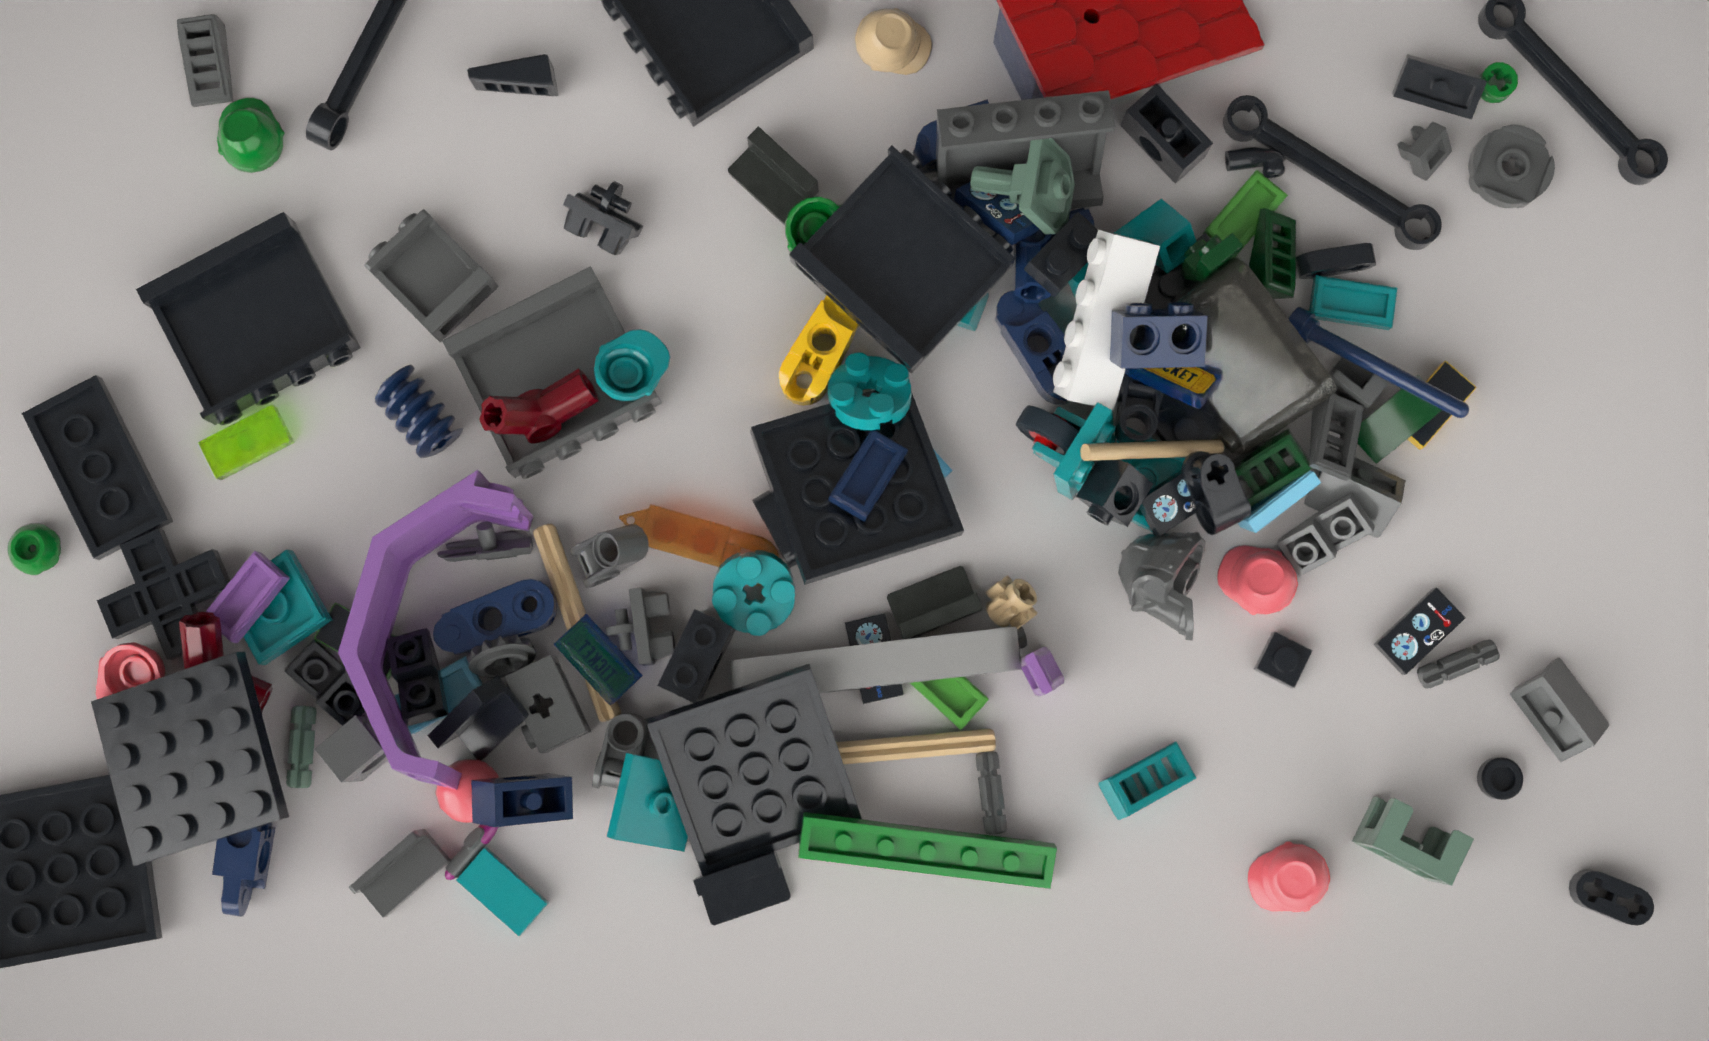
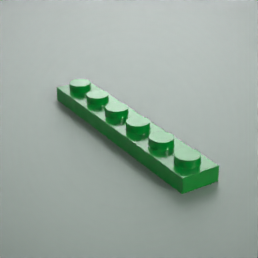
M804 812L798 858L1051 889L1057 847L1055 843Z

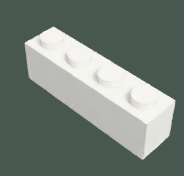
M1098 229L1096 238L1092 240L1088 248L1087 261L1089 265L1085 279L1080 282L1076 291V303L1078 305L1074 319L1068 324L1065 331L1064 342L1066 348L1062 362L1058 363L1054 371V393L1069 401L1095 406L1098 402L1114 410L1126 368L1121 369L1110 361L1112 310H1126L1127 303L1145 302L1160 246ZM1137 326L1131 331V344H1133Z

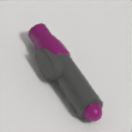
M479 825L464 840V846L445 867V878L447 880L458 878L484 846L492 840L499 827Z

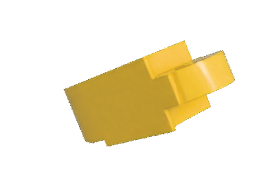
M827 295L824 300L820 301L790 348L779 371L780 386L785 397L792 403L801 406L812 405L820 401L827 393L829 379L833 372L841 365L859 327ZM821 334H828L835 339L836 343L831 350L822 352L813 346L814 339ZM802 374L811 376L812 382L809 388H800L797 385V377Z

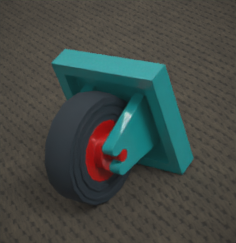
M1098 402L1087 420L1059 406L1054 413H1050L1044 409L1027 405L1016 422L1017 428L1033 441V454L1057 468L1053 473L1057 491L1073 500L1076 493L1083 486L1096 462L1084 461L1081 458L1080 450L1082 445L1115 443L1117 439L1113 435L1116 426H1114L1112 410Z

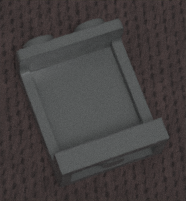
M423 209L418 214L413 213L407 216L399 225V232L388 242L383 241L375 246L364 266L441 342L499 286Z

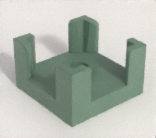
M1373 796L1352 842L1426 880L1452 886L1474 838L1459 830H1453L1450 834L1436 827H1430L1421 844L1403 835L1413 814V808L1396 798H1390L1388 802H1385L1383 799Z

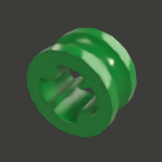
M1503 62L1490 64L1480 74V76L1487 79L1481 98L1489 103L1505 101L1514 92L1518 84V75L1515 69ZM1494 75L1497 80H1504L1505 82L1500 91L1496 85L1490 86L1488 83Z

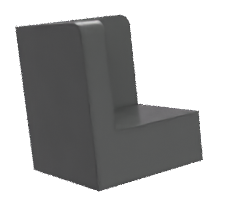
M1343 357L1322 381L1325 386L1338 396L1363 405L1364 410L1373 404L1390 383Z

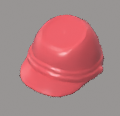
M1246 545L1234 547L1224 556L1217 574L1218 585L1224 594L1237 602L1251 615H1268L1280 612L1291 603L1298 587L1297 574L1291 563L1282 556L1281 551L1269 548H1257Z
M135 642L123 643L112 648L99 660L95 693L97 699L164 677L165 665L156 651Z
M1287 841L1272 851L1258 857L1251 864L1248 871V884L1253 899L1261 908L1270 911L1307 912L1322 899L1330 883L1329 868L1325 859L1315 849L1303 844H1294L1291 841Z

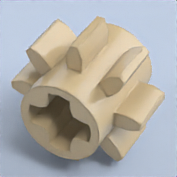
M1006 576L986 591V595L991 599L986 604L987 613L990 619L998 626L1007 627L1011 625V627L1019 629L1037 615V611L1032 607L1037 602L1036 592L1023 579L1012 581L1009 576Z

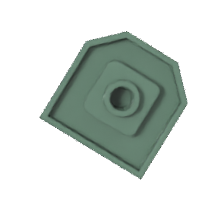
M1052 138L1031 140L1027 164H1014L1013 171L981 166L974 167L971 175V189L973 191L1009 196L1010 203L1020 204L1019 210L1044 234H1057L1069 221L1075 186L1070 156Z

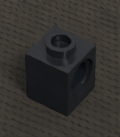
M1098 460L1076 497L1089 507L1086 513L1096 521L1107 526L1113 521L1128 527L1153 483L1127 462L1121 460Z

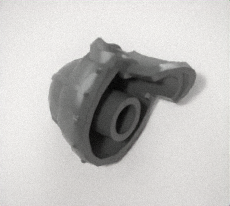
M1172 532L1171 534L1165 533L1161 536H1155L1154 534L1139 536L1121 552L1122 559L1118 570L1132 611L1148 613L1178 631V634L1184 635L1185 640L1193 641L1194 631L1193 602L1186 595L1190 592L1198 577L1206 541L1200 536L1199 532H1187L1186 534Z

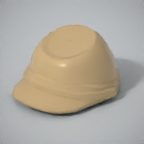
M897 8L880 9L869 13L861 20L855 35L857 53L862 61L869 65L873 71L892 72L902 75L917 73L927 63L932 50L931 37L925 28L915 22L908 14Z

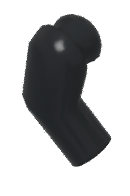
M1250 147L1225 152L1227 171L1263 167L1262 172L1266 178L1280 177L1285 172L1283 162L1286 159L1279 150Z

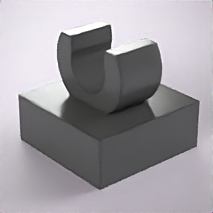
M1433 121L1426 129L1420 126H1413L1411 128L1413 139L1416 140L1412 145H1407L1401 141L1397 144L1401 157L1410 161L1413 175L1425 181L1430 178L1452 152L1446 127Z

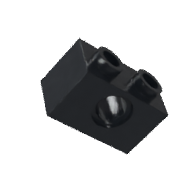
M1155 84L1126 110L1120 125L1175 184L1206 157L1213 145V142L1158 84Z
M694 609L657 686L692 703L701 701L735 633V629Z

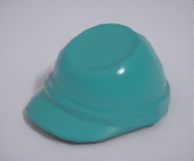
M642 329L630 330L600 346L594 365L596 383L603 392L612 399L619 401H634L645 395L650 396L669 367L671 358L669 350L653 333Z

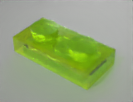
M270 405L198 442L215 478L218 480H223L295 443L278 408L274 405Z

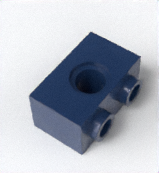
M545 773L471 780L472 823L491 827H504L573 819L572 776Z

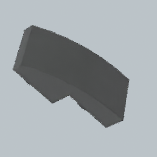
M1350 493L1299 524L1280 538L1277 544L1298 575L1302 576L1336 558L1337 551L1374 532L1375 525L1354 494Z

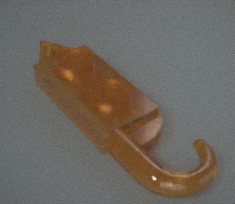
M650 504L648 509L619 516V519L625 525H630L627 523V519L634 517L635 521L633 524L638 525L644 530L648 538L649 548L718 568L727 558L740 553L742 548L754 552L755 550H765L780 558L774 544L764 537Z

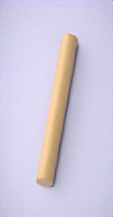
M1220 439L1083 444L1080 455L1084 461L1187 457L1196 451L1222 454L1224 444Z

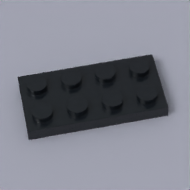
M95 375L22 413L93 559L100 560L120 550V545L173 522L101 377Z

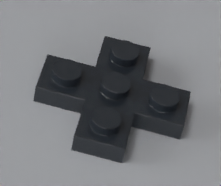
M158 528L120 545L135 584L97 600V603L112 639L123 638L153 625L166 659L174 660L183 656L179 621L185 615L198 613L195 605L219 595L230 582L218 550L211 549L178 564L164 530Z

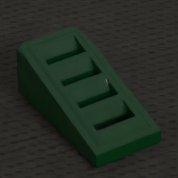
M1267 208L1260 209L1244 288L1273 299L1294 298L1296 286V220ZM1273 224L1281 226L1280 234L1273 231ZM1273 241L1278 242L1277 248L1273 247Z
M1289 428L1234 465L1237 477L1242 475L1253 491L1247 496L1250 506H1253L1312 469V467H1309V457ZM1283 448L1287 449L1295 461L1290 466L1287 465L1279 453ZM1271 457L1281 472L1274 476L1264 462L1265 459ZM1254 466L1258 468L1266 480V483L1262 486L1259 485L1250 472V469Z

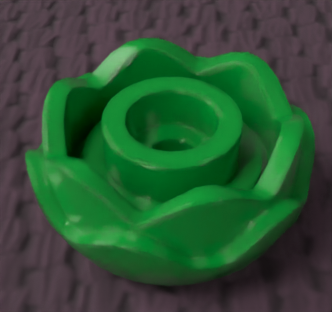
M30 523L21 526L14 532L9 540L7 552L15 568L25 574L39 575L58 563L61 554V541L59 535L44 524ZM32 545L36 546V550L34 552L30 551V547Z

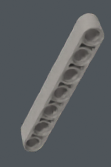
M1017 627L962 632L730 661L733 689L810 664L819 693L1022 669Z

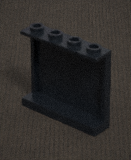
M601 0L610 18L613 21L620 18L627 30L623 32V36L633 52L637 54L642 51L649 61L645 68L657 86L664 83L671 93L667 100L679 119L686 116L693 127L814 49L813 34L789 0Z
M891 145L888 149V156L804 245L800 242L790 252L789 257L791 263L900 364L905 365L912 374L1014 264L1015 257L1011 254L1014 250L1013 247L1001 235L995 233L991 236L980 226L983 221L973 209L967 205H964L961 209L950 198L952 192L941 180L936 177L930 180L919 170L922 165L913 154L906 149L900 153Z
M284 212L136 289L143 304L153 310L204 409L200 413L202 419L214 425H227L238 420L243 415L241 411L254 404L262 406L274 401L279 397V391L292 384L293 386H301L310 382L316 377L315 372L328 365L336 367L346 363L353 357L352 353L361 348L296 223Z

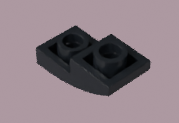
M424 628L387 639L391 675L398 683L403 721L408 726L448 715L443 681L430 631Z
M313 639L285 668L284 672L316 699V703L342 726L355 715L362 716L365 712L344 665L317 640Z

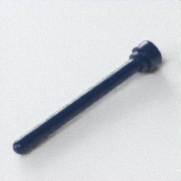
M1297 307L1288 318L1283 334L1297 343L1304 341L1307 344L1313 341L1457 418H1464L1468 415L1469 406L1467 403L1320 327V321L1315 319V314L1306 309Z

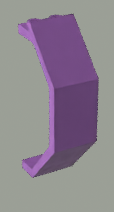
M479 470L468 475L372 537L338 651L391 768L417 781L456 790L462 773L439 761L421 758L410 730L402 719V712L384 673L383 662L388 647L387 639L390 638L409 572L418 560L477 522L489 521L492 524L530 531L533 515L523 505V500L513 494V489L504 485L490 483Z

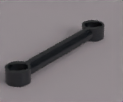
M378 0L326 103L319 104L311 114L306 127L307 140L330 151L337 148L341 143L348 127V113L407 0Z
M1488 0L1478 15V24L1481 31L1492 39H1507L1619 155L1618 169L1623 179L1634 185H1644L1664 172L1668 163V155L1665 148L1659 142L1652 139L1639 140L1524 21L1526 9L1522 0ZM1495 5L1505 6L1511 11L1514 17L1513 26L1501 27L1494 23L1497 20L1493 13ZM1638 150L1645 151L1652 157L1654 161V171L1652 174H1643L1636 170L1639 167L1635 161V155Z
M1251 95L1237 97L1226 110L1223 117V127L1230 138L1239 142H1248L1255 139L1269 149L1279 150L1285 159L1392 225L1395 237L1403 247L1410 250L1423 249L1440 234L1442 222L1434 208L1425 204L1408 207L1268 119L1267 108L1257 97ZM1252 109L1258 116L1259 126L1250 131L1239 129L1233 123L1232 116L1238 111L1250 112ZM1424 217L1431 228L1430 237H1425L1423 240L1414 239L1406 231L1405 222L1409 219L1422 220Z

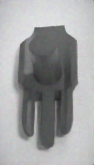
M485 521L476 526L478 539L446 544L448 550L439 551L437 555L448 562L517 557V555L531 554L533 541L531 536H523L515 531L495 533L493 524Z

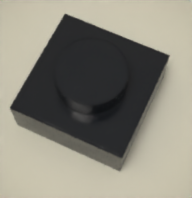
M1272 632L1254 670L1289 688H1295L1313 650L1277 632Z

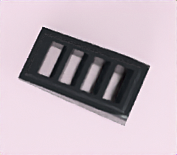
M546 54L472 67L467 70L468 78L476 90L552 97L559 96L554 67Z

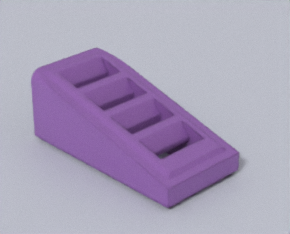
M1042 647L1021 658L1022 671L1035 696L1045 695L1064 684V676L1047 647Z

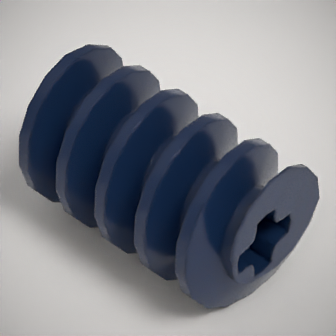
M410 364L393 373L381 384L375 396V403L380 408H386L385 415L388 419L397 420L395 428L400 433H407L405 440L411 446L417 445L416 454L420 458H428L449 447L460 436L463 428L452 432L449 430L456 418L453 415L442 419L439 417L445 408L444 403L440 402L433 406L428 404L434 397L435 392L431 389L420 394L419 389L423 386L425 380L422 377L412 381L408 379L415 370L414 366Z

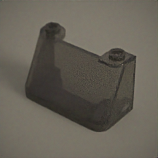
M1239 258L1228 260L1202 281L1193 282L1168 302L1194 304L1193 309L1207 315L1205 367L1199 368L1216 375L1217 380L1203 395L1222 419L1218 423L1222 429L1217 435L1223 442L1224 447L1231 453L1236 451L1238 455H1245L1321 404L1337 391L1330 374L1254 272ZM1167 304L1160 309H1167ZM1181 324L1174 329L1172 333L1173 343H1178L1185 337V324Z

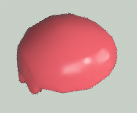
M464 759L449 765L450 768L462 773L457 790L437 785L435 794L440 809L451 819L463 823H472L471 780L499 778V776L486 762Z

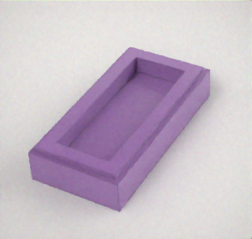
M254 551L206 612H214L216 617H220L222 635L230 642L239 643L290 578L263 553Z

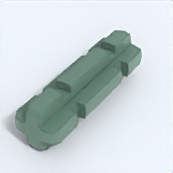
M294 706L291 709L290 723H294V730H290L287 761V763H291V770H287L286 785L290 788H308L311 785L312 770H309V764H313L315 731L311 729L312 724H316L317 712L316 708L312 706Z

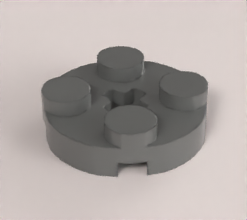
M1507 125L1488 133L1475 145L1470 154L1468 163L1470 175L1468 182L1470 188L1492 205L1501 208L1525 207L1546 191L1554 176L1555 162L1553 155L1550 157L1548 150L1544 146L1546 141L1536 131L1521 125ZM1510 158H1514L1516 160L1515 166L1521 169L1520 174L1508 175L1505 173V169L1502 168V162L1506 163Z

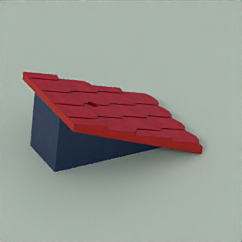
M996 0L1000 8L993 43L1021 100L1108 90L1111 100L1260 51L1265 46L1258 26L1253 18H1251L1243 0Z

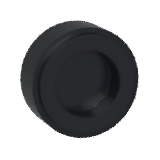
M1503 757L1491 758L1480 766L1477 773V783L1480 790L1486 796L1492 799L1507 800L1520 792L1523 786V773L1518 764L1511 759Z

